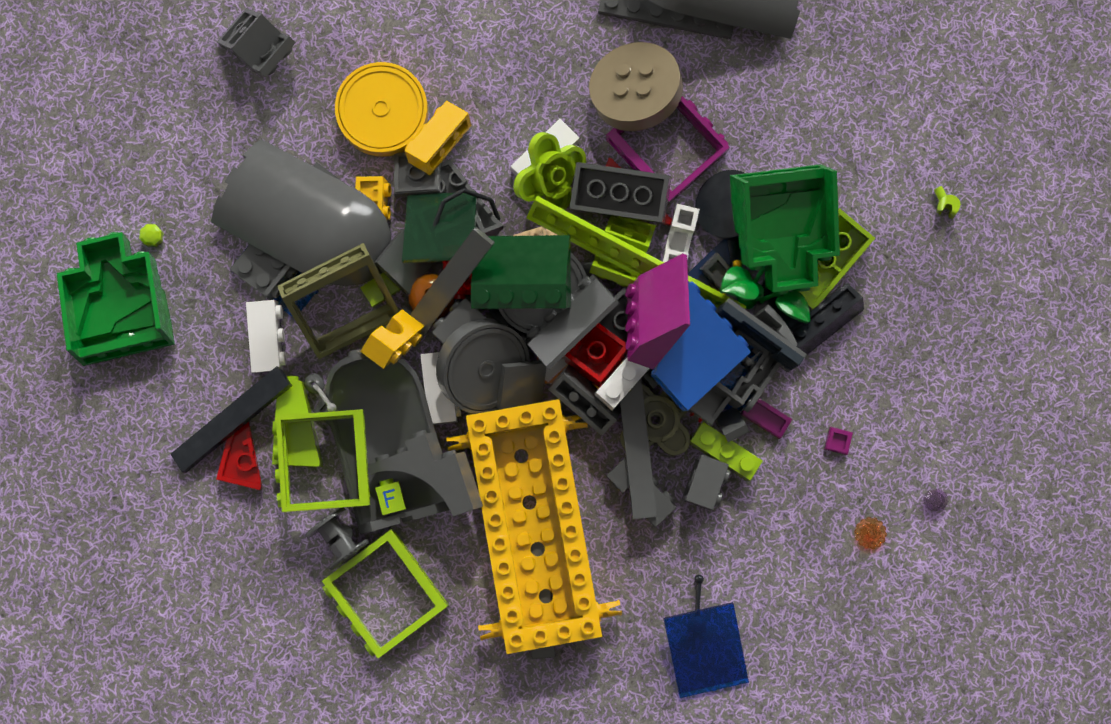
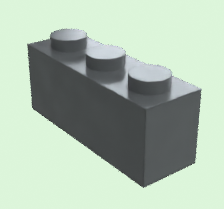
M569 364L554 379L548 389L601 436L617 421L620 415V408L616 406L611 411L594 396L598 389Z

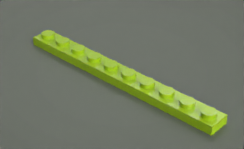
M539 196L535 198L526 217L557 235H570L572 243L637 277L664 263ZM688 275V281L694 282L701 291L699 294L705 300H710L716 309L730 298ZM730 298L738 305H740L742 308L746 309V305Z

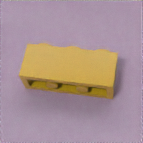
M446 100L441 107L436 109L434 116L429 122L421 127L418 135L408 142L404 150L408 163L431 175L472 126L468 112Z

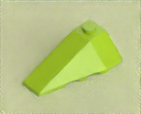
M840 208L838 209L840 256H833L828 261L817 260L818 286L810 287L809 291H799L812 309L822 302L875 240L874 236Z

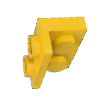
M383 176L356 177L355 189L374 201L386 217V220H390L391 209L388 206V197H391L392 193L391 184Z

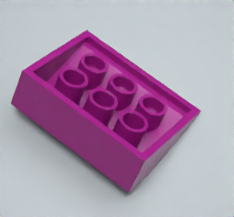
M683 253L639 275L634 283L629 284L626 289V350H628V361L654 370L690 326L687 255Z

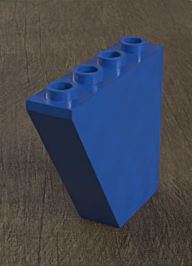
M688 281L690 326L654 370L652 369L651 373L653 379L682 411H688L751 353L747 348L749 346L747 341L742 336H737L731 330L733 328L731 323L726 318H721L715 312L717 310L715 305L710 300H705L699 294L701 292L699 287L692 281Z

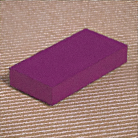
M760 398L749 412L742 410L740 413L741 416L778 439L782 438L792 421L790 417Z

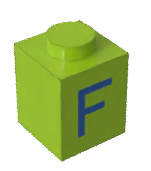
M393 478L380 481V486L375 489L382 515L406 509L399 481L394 482Z

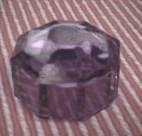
M939 488L928 490L923 497L925 507L933 512L944 510L949 502L947 494Z

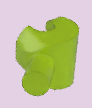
M939 186L934 189L939 200L936 212L941 215L942 211L946 208L949 210L948 217L953 219L960 209V200L954 195H946L943 187Z

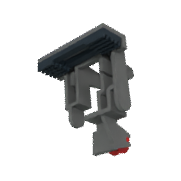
M730 298L718 306L715 312L721 318H726L733 327L731 330L737 336H742L759 352L751 359L746 356L740 362L748 372L745 376L737 378L730 389L718 382L689 409L691 411L690 416L695 414L699 417L698 422L704 420L709 425L714 423L727 404L737 409L745 403L743 410L749 412L779 367L788 373L800 366L807 355Z

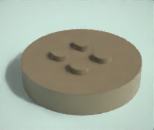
M636 42L612 50L598 62L590 77L589 93L597 114L605 123L619 130L640 131L658 125L674 112L682 97L683 80L679 66L670 52L656 44Z

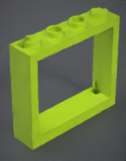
M363 409L276 416V421H272L273 436H277V445H274L273 450L274 459L279 461V469H275L276 484L280 483L281 493H277L278 508L281 507L282 512L371 505ZM354 418L359 499L291 504L286 423Z
M394 529L389 530L322 580L325 585L322 588L330 599L334 597L339 604L336 606L339 613L344 618L348 617L352 622L350 627L357 637H363L366 641L364 645L371 656L376 655L377 658H380L449 605ZM389 542L432 600L435 607L380 647L337 588L334 581L383 544Z

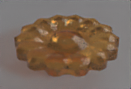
M875 517L861 519L860 523L856 524V529L854 530L856 534L855 539L865 549L870 548L873 550L876 547H881V543L885 542V537L887 536L885 532L886 527L883 526V522L878 521Z

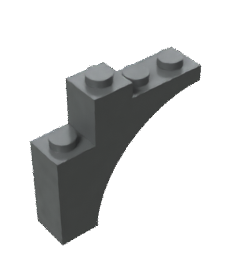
M426 430L413 433V438L405 441L406 447L395 450L396 455L391 457L388 454L375 458V463L368 465L370 474L382 471H399L422 479L440 494L449 507L452 516L483 507L466 453L456 454L455 450L442 453L436 432L426 433Z

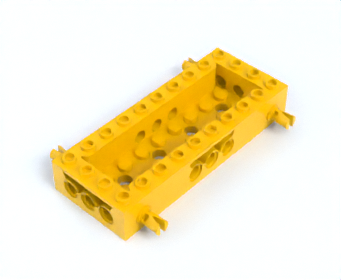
M560 399L467 415V434L446 437L447 442H459L448 447V451L467 448L472 450L479 495L483 504L481 508L500 613L499 622L478 625L479 631H491L481 635V641L502 637L505 642L506 654L602 637L601 618L622 615L621 610H609L620 605L619 600L598 604L595 599L566 438L567 431L588 428V424L586 422L576 423V421L582 419L578 415L567 417L562 415ZM518 450H525L528 453L526 462L518 463L515 460V453ZM526 496H533L536 499L537 503L533 509H526L523 506V499ZM540 542L544 545L545 551L541 556L532 554L531 546L533 543ZM544 589H548L553 593V599L549 603H543L539 599V593Z

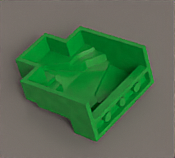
M821 164L730 175L735 232L739 234L742 263L750 268V270H761L765 266L766 288L777 295L787 294L788 290L795 289L801 292L809 291L810 287L818 286L817 260L828 261L833 256H840L837 171Z
M111 232L107 236L90 237L84 241L77 242L80 268H68L64 272L56 273L66 351L83 366L175 345L165 291L161 287L157 263L149 251H140L132 255L130 241L123 232Z

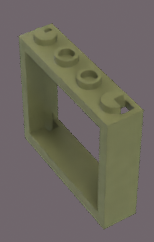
M364 243L278 285L284 303L318 360L370 335L381 325L383 327L388 325L391 318L399 312ZM367 265L387 304L317 339L295 301Z

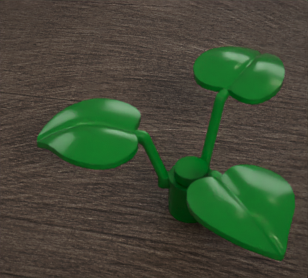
M733 266L725 273L721 282L720 293L737 297L740 303L746 305V309H752L758 302L763 304L768 299L778 297L775 303L784 314L800 322L809 323V306L805 297L799 291L788 290L787 294L777 295L772 293L764 296V288L757 282L764 273L765 266L764 269L758 272L754 280L746 269L739 266Z

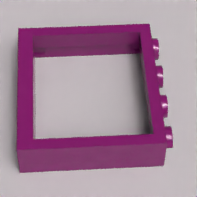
M683 96L676 108L712 145L716 152L673 191H669L667 206L723 157L730 148L729 143L724 139L725 136L721 133L717 134L713 129L711 121L707 117H702L697 112L696 105L690 100L687 101ZM613 128L606 134L605 140L633 170L654 173L620 136L625 132L624 130Z

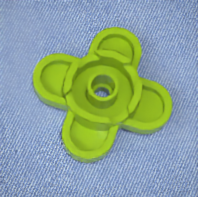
M546 132L537 133L531 139L528 147L531 165L520 171L516 176L513 185L514 192L522 200L531 202L539 196L565 210L571 202L572 188L570 185L575 176L576 163H586V154L582 148L574 145H566L560 149L558 139L554 135Z

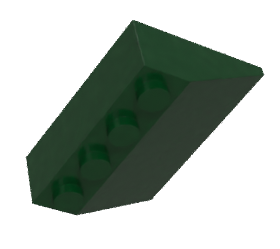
M570 235L488 236L495 243L472 273L471 309L571 307Z

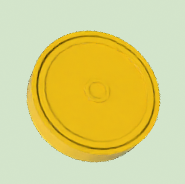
M376 62L361 66L346 77L336 95L335 116L344 137L352 146L368 155L387 157L404 152L408 142L418 135L421 127L428 121V103L422 85L411 72L393 63Z

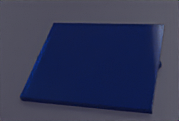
M733 602L663 618L680 698L749 683Z

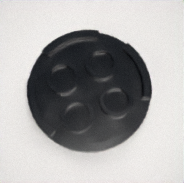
M724 170L714 174L705 181L697 194L695 208L700 209L697 219L705 231L717 238H739V234L735 232L730 175L744 174L742 171Z

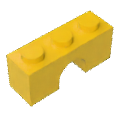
M402 309L391 318L386 328L381 325L370 334L360 352L384 369L390 363L395 364L401 355L405 356L412 346L415 347L423 337L420 333L424 325Z

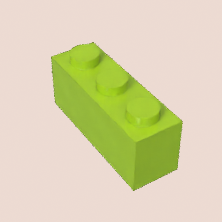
M705 422L700 423L690 440V445L710 458L729 464L728 469L745 481L752 479L763 460L734 441L728 442L723 434Z

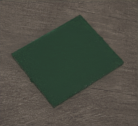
M453 193L408 195L402 262L450 261L475 228L477 197L463 193L447 202L439 223L433 226L441 201Z

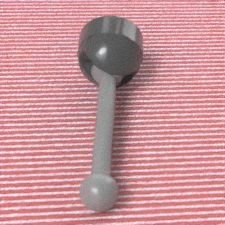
M319 374L307 376L304 386L308 392L319 394L326 403L328 412L336 411V405L331 403L322 391L325 384Z

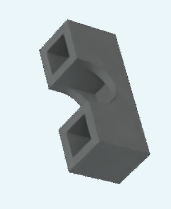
M626 457L606 475L621 493L629 487ZM653 477L657 517L646 519L654 527H657L676 507L672 504L675 502L674 498L667 491L662 493L656 487L659 483Z

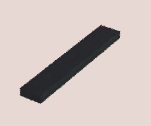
M276 366L171 453L181 472L187 473L292 387V384L280 367Z

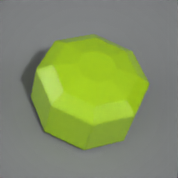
M146 224L140 229L139 239L147 247H157L163 242L164 232L156 224Z

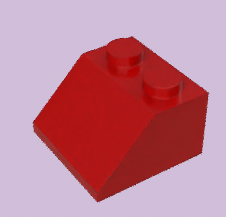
M598 323L564 355L565 363L571 365L577 372L600 388L620 366L628 350H626V342Z

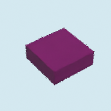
M829 427L824 450L848 455L853 432Z

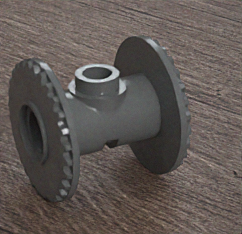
M344 507L324 517L305 534L307 538H310L319 532L325 542L329 543L331 550L338 558L328 567L330 570L346 563L369 543L368 539H365L358 545H355L352 541V529L347 525L339 523L337 518L346 511Z

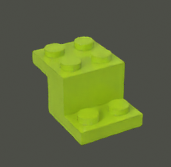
M610 216L605 232L647 253L656 226L642 220ZM597 255L589 272L595 274L598 278L617 282L623 287H628L629 284H633L637 279V276Z

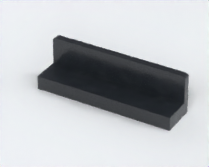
M847 282L810 312L809 323L798 321L789 328L797 342L796 347L808 355L864 310L863 297Z

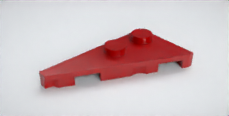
M248 422L226 440L216 480L262 490L260 471L250 423Z

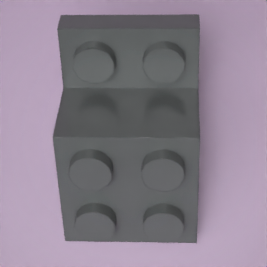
M248 8L239 15L217 41L221 47L234 54L248 69L264 77L275 72L278 67L277 64L282 58L287 57L292 52V47L296 43L290 36L282 34L261 13Z

